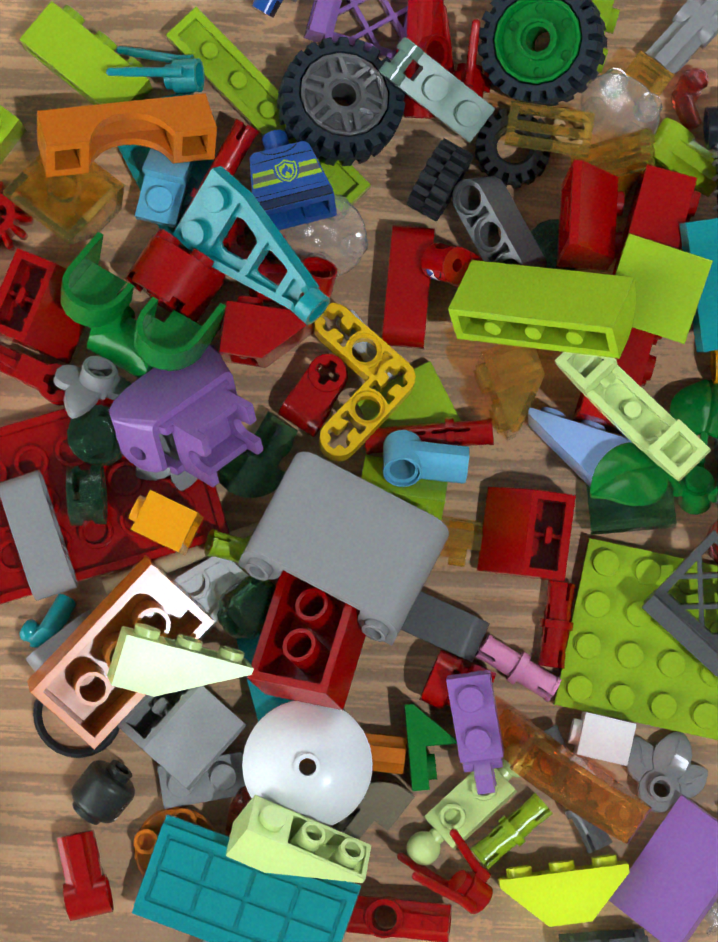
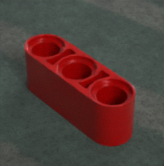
M404 225L392 226L382 340L389 346L424 349L430 278L423 273L421 260L426 248L434 243L435 228Z

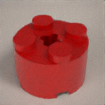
M160 228L156 235L151 237L125 276V280L134 285V288L140 293L143 288L147 289L146 293L151 298L155 297L158 299L157 305L169 313L175 310L198 323L224 284L223 280L226 275L212 267L214 261L196 249L189 253L179 246L181 242L176 237Z

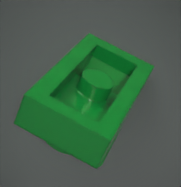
M413 703L404 704L412 791L430 790L429 780L437 779L435 753L426 754V746L457 744V740Z

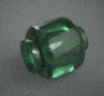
M247 576L230 587L221 595L218 601L219 611L217 618L223 629L236 639L252 640L258 638L261 635L276 586L269 580L262 581L252 576Z

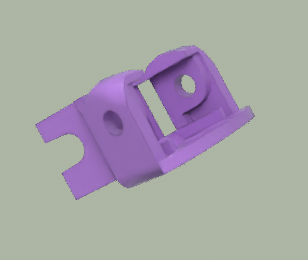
M209 345L198 361L179 371L153 368L127 387L113 401L109 409L121 453L132 464L148 472L158 473L170 467L172 474L179 475L186 471L214 487L219 483L217 476L219 469L247 449L257 455L263 451L261 439L249 432L241 423L243 421L251 425L257 421L253 404L237 395L233 375L214 345ZM171 433L173 434L179 456L178 461L163 452L159 434L167 436Z

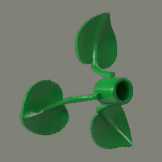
M705 379L681 389L674 396L670 405V415L676 421L680 419L694 434L700 435V439L706 445L708 443V436L718 439V384H713L712 380ZM628 442L615 446L600 460L592 476L590 497L593 499H606L629 506L650 505L662 498L667 490L669 481L673 487V495L678 497L680 508L686 513L698 515L709 510L712 502L718 501V485L714 488V477L704 468L705 457L679 483L633 442Z

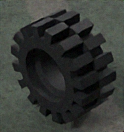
M513 107L512 111H506V108L499 110L495 116L491 114L479 130L475 144V158L478 159L480 171L485 172L487 176L499 178L506 187L507 185H513V188H521V185L527 183V185L533 183L537 176L540 177L544 172L552 152V143H550L551 133L549 129H545V122L541 117L538 120L533 117L534 112L527 110V113L521 112V107ZM518 133L526 138L529 143L530 152L523 161L509 163L500 157L497 151V143L505 134Z
M443 138L438 147L433 151L431 158L428 159L425 168L421 171L419 179L408 197L407 205L430 219L438 221L451 201L454 187L463 180L465 173L468 171L474 155Z

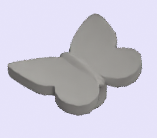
M100 356L86 358L82 369L74 365H62L57 369L53 380L57 387L66 390L63 401L67 414L72 419L88 412L99 399L109 398L115 400L131 385L128 380L118 376V369L110 360Z

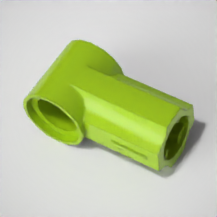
M664 118L640 151L641 156L652 166L696 177L695 189L709 197L717 186L716 182L712 179L716 175V167L712 165L714 161L713 154L695 142L694 135L683 125L671 118Z

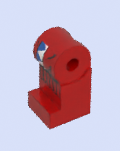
M437 242L429 245L424 251L421 267L423 273L428 278L448 282L458 288L471 260H484L465 248L459 246L450 247Z

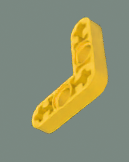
M329 303L323 314L314 321L313 329L315 336L366 381L329 419L320 433L319 446L324 456L332 461H344L350 458L410 395L414 388L416 375L409 362L351 311L341 304ZM325 317L330 320H334L336 317L341 318L340 329L348 336L352 329L357 331L350 336L345 347L340 345L343 343L344 335L337 329L333 328L329 332L324 330ZM360 342H368L374 346L377 354L369 362H360L353 356L352 349L354 345ZM390 372L395 376L401 372L405 375L403 379L404 387L396 384L387 392L386 399L392 401L388 404L380 393L387 386L389 379L387 373ZM376 386L378 391L372 389V387ZM365 399L374 401L379 407V415L373 420L361 419L355 411V406L358 402ZM347 416L354 426L346 438L348 447L344 448L341 445L335 448L330 447V433L333 432L337 436L340 435L348 426V421L343 419ZM356 428H358L359 430H361V431H363V432H362L361 434H359Z

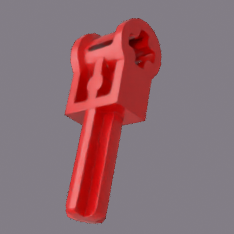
M0 344V372L38 390L41 396L50 403L58 406L64 405L63 399L66 390H57L53 395L54 389L49 386V382L51 379H54L57 369L62 366L61 364L47 365L24 353L21 354Z

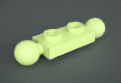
M520 743L511 744L504 749V756L502 757L503 767L494 768L497 784L495 786V793L478 795L474 771H472L424 816L433 828L429 832H416L409 838L406 846L408 856L417 864L429 865L439 857L441 851L440 844L444 840L456 850L458 847L450 836V830L457 829L461 837L466 840L514 796L517 791L508 781L512 777H524L532 771L535 764L532 750Z

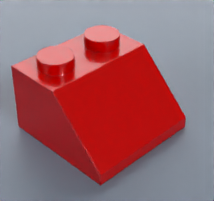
M573 160L561 184L557 266L608 270L614 258H620L623 237L622 232H616V217H622L625 194L624 191H618V176L583 160Z

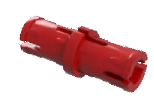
M548 581L544 619L540 618L539 627H543L538 661L539 666L565 669V652L569 631H573L574 625L570 620L576 584Z

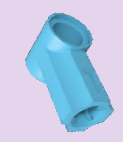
M407 430L394 431L385 438L383 442V475L390 484L398 487H408L414 485L420 479L466 483L469 447L421 442L418 435Z

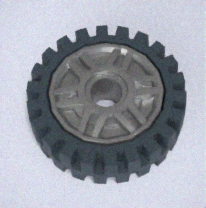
M332 37L323 38L319 45L313 42L307 45L304 52L301 50L294 57L293 61L290 62L283 76L277 99V109H280L278 118L281 125H286L285 132L288 139L295 138L296 142H308L317 159L320 156L325 157V164L332 166L335 165L337 160L341 161L342 166H351L355 160L358 161V164L366 162L371 155L373 157L378 155L394 136L405 108V102H403L405 93L378 72L385 61L391 62L390 59L386 57L381 61L378 58L380 50L372 46L370 51L365 50L364 41L356 39L354 45H350L349 37H339L336 43H333ZM333 97L345 99L349 106L337 104Z

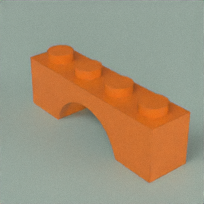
M206 93L37 111V144L46 178L89 173L92 163L101 153L122 145H140L152 148L165 155L173 164L215 159L217 126Z

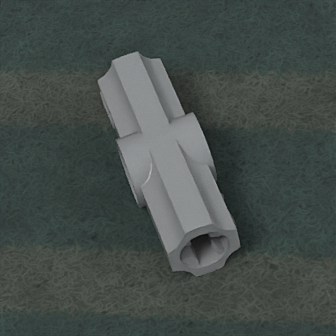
M688 0L671 20L673 23L644 54L645 59L657 73L670 80L700 47L702 49L705 48L718 34V0Z

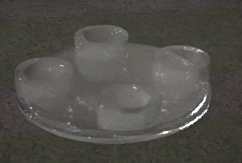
M619 68L608 69L605 74L597 76L594 81L591 80L587 84L589 88L581 95L580 109L581 113L585 115L590 123V131L597 138L608 145L622 149L643 146L653 138L659 126V113L663 108L662 101L658 95L650 92L642 83L627 76Z
M334 194L337 216L285 229L286 241L301 261L307 257H320L329 260L336 266L337 277L352 270L359 263L368 249L365 223L358 210L344 196Z

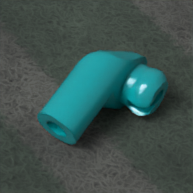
M58 594L41 624H38L33 619H29L24 623L19 633L21 640L29 642L30 647L33 648L41 646L63 629L77 605L76 602L64 594Z

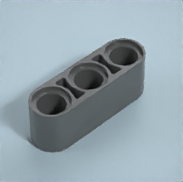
M483 176L464 179L458 182L452 193V202L484 261L547 268V262L505 184L499 178Z
M421 591L401 630L467 661L473 662L490 623Z

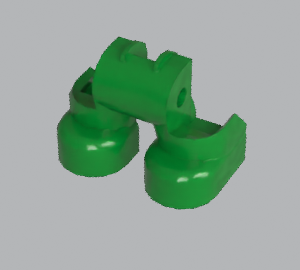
M97 232L68 266L63 275L61 285V305L66 315L74 322L91 328L87 349L110 360L114 365L138 379L153 368L179 371L198 361L220 330L226 305L220 303L203 326L173 310L165 322H162L155 318L158 299L152 297L141 310L137 320H135V312L129 306L132 301L134 285L131 283L126 285V281L98 266L104 235Z

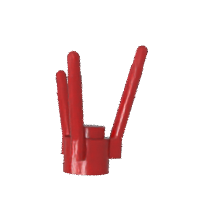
M444 5L443 36L448 39L452 47L447 8ZM474 19L469 38L467 62L459 63L457 71H455L452 53L451 63L446 70L483 98L484 93H490L491 80L488 78L489 74L484 71V74H482L483 67L476 65L480 20Z
M451 829L450 836L472 871L460 870L449 881L426 866L417 864L406 854L398 853L397 859L415 871L412 873V879L459 904L470 914L481 912L490 902L493 889L486 882L490 878L491 873L480 865L457 829Z

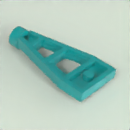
M222 166L212 168L172 235L190 251L196 249L213 260V268L287 307L306 325L312 324L326 310L330 303V298L318 289L319 285L254 195ZM237 217L242 218L246 222L257 241L256 246L247 259L233 254L223 245V240ZM269 250L276 255L287 269V274L280 285L273 283L258 271Z

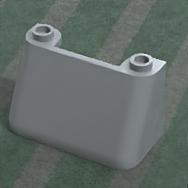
M300 452L295 455L241 555L238 565L246 569L252 577L262 581L277 579L284 570L360 610L358 623L362 627V632L368 638L378 642L384 641L392 646L449 537V530L441 520L315 454Z

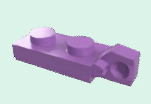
M484 670L448 675L446 682L460 763H463L464 772L474 771L478 795L495 793V786L497 784L494 768L503 767L502 757L504 756V748L491 671Z

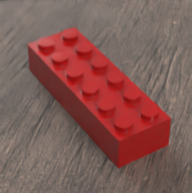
M646 165L635 188L622 236L621 255L628 234L683 251L679 224L690 222L691 217L695 216L701 192L694 191L697 181L696 177ZM616 258L612 275L616 273L620 258ZM632 327L620 359H615L617 360V365L641 387V385L645 386L646 382L651 380L657 357L650 355L652 345L656 346L657 341L661 340L662 337ZM580 391L572 421L581 423L582 420L594 421L603 425L606 431L622 434Z

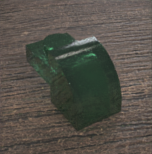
M268 411L254 434L261 439L263 451L258 455L248 449L217 471L219 483L229 492L244 498L262 497L275 491L286 472L278 465L282 458L290 452L298 430L281 417Z

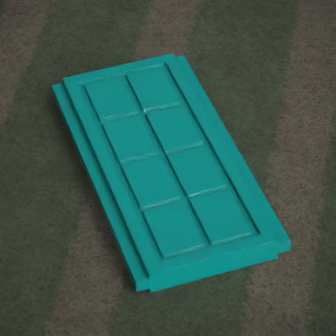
M166 815L136 897L132 914L208 942H343L362 885L347 881L264 873L226 856L229 836L175 816Z

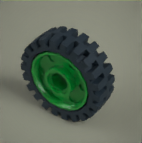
M492 0L490 4L494 7L491 12L485 11L482 17L485 25L484 28L480 27L479 38L482 40V43L478 45V54L483 57L481 65L484 71L489 74L488 78L502 92L515 100L533 106L559 105L558 102L560 101L568 102L574 99V94L577 92L582 94L589 88L586 84L590 79L595 81L599 74L597 71L598 65H603L606 57L603 54V48H607V37L604 35L606 30L605 22L600 17L601 13L597 6L591 0ZM549 32L550 42L544 50L536 52V39L542 33Z

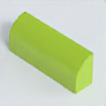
M471 260L448 311L457 339L620 359L633 325L636 306L635 278L628 276Z

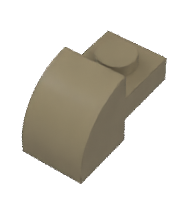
M387 780L370 781L364 798L357 806L359 810L356 814L351 813L338 822L334 829L360 839L375 820L388 831L415 796L398 783Z

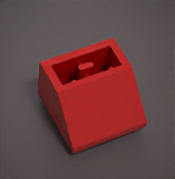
M17 248L0 287V337L70 364L85 326L74 322L67 316L61 305V285L66 268Z
M238 296L237 302L227 301L219 352L224 362L267 368L312 335L314 332V322L306 325L290 309L281 304L280 308L267 307L263 305V299Z
M488 486L477 571L548 581H565L576 495L535 489Z

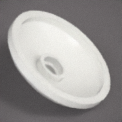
M300 701L284 703L260 719L246 742L242 763L245 785L251 798L257 795L326 826L340 822L350 815L361 803L371 781L373 766L368 739L360 725L351 715L344 710ZM310 758L316 763V769L312 774L306 775L300 771L299 763L303 759Z

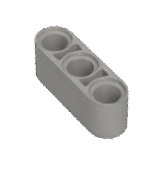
M40 470L0 482V498L35 600L38 601L77 588L76 575Z

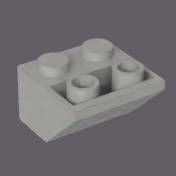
M199 686L155 697L145 695L117 726L186 789L190 790L247 725L204 686Z

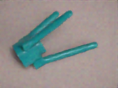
M118 46L116 48L118 54L171 64H165L164 67L108 68L106 70L108 76L163 77L166 89H173L175 92L165 97L193 95L195 92H202L205 82L203 63L201 59L194 58L193 54L175 55L134 47Z

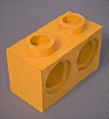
M152 490L149 491L146 498L141 495L138 497L129 515V519L134 522L131 530L184 556L204 518L198 512Z

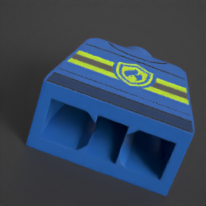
M273 130L266 133L262 138L265 150L253 153L250 156L252 194L278 230L337 216L333 188L310 144L306 141L289 144L287 133L283 130Z

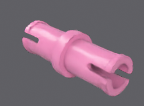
M488 634L485 639L486 641L482 642L475 657L507 675L506 680L514 685L518 682L544 698L543 700L546 702L550 701L562 679L530 661L531 656L524 651L519 654Z

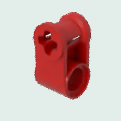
M333 354L317 356L311 362L299 383L294 386L285 399L278 415L310 436L315 437L331 413L335 401L348 381V371L344 362ZM332 364L336 365L335 372L339 379L336 382L328 380L325 385L321 384L322 376L318 370L321 367L328 369Z

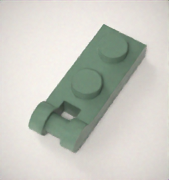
M403 37L396 46L399 51L390 63L385 61L378 72L470 143L494 112L495 108L427 55L415 43ZM413 61L419 68L409 79L403 73Z

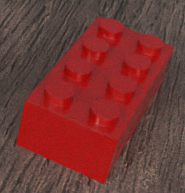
M283 570L279 576L251 666L254 669L252 675H248L247 679L265 695L343 710L366 637L358 623L360 610Z

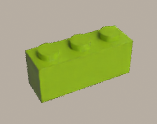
M51 1L19 39L28 53L93 105L144 100L153 89L147 77L108 76L106 74L108 68L145 66L131 56L127 61L115 52L117 45L108 36L99 30L95 35L82 26L85 19L67 4L61 9Z

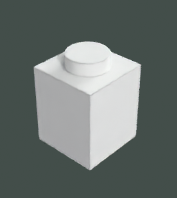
M582 711L581 719L573 718L568 743L575 745L573 753L627 766L637 724Z

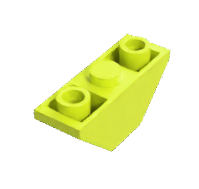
M606 854L591 857L592 864L575 866L574 860H560L549 862V870L532 872L531 865L506 868V875L497 876L502 891L547 926L554 927L592 922L630 871L629 864L626 861H617V854Z

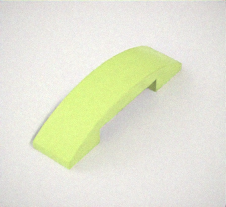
M563 352L554 360L561 371L613 425L677 481L682 480L711 452V449L680 419L676 421L617 365L615 358Z

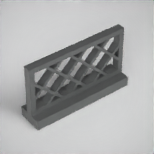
M713 529L671 575L644 600L642 608L718 677V632L712 633L704 625V609H718V602L704 603L703 579L718 578V572H702V555L713 543L718 545V532ZM697 561V573H686ZM679 579H698L699 603H680L668 591ZM687 609H699V620Z

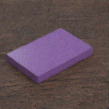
M681 795L630 868V873L609 901L660 942H688L718 898V820L688 797Z

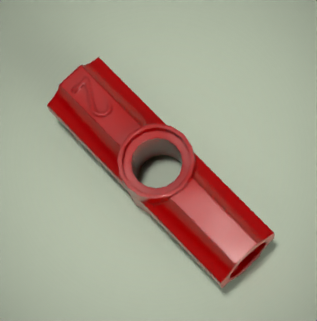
M408 0L406 38L447 69L452 59V47L448 39L443 36L444 0ZM412 61L404 71L405 75L410 79L419 66ZM405 93L404 118L437 119Z
M359 895L346 932L374 935L379 938L397 937L449 942L452 904L397 899L391 896ZM387 905L394 909L397 914V922L394 927L386 929L377 924L375 911L379 906Z

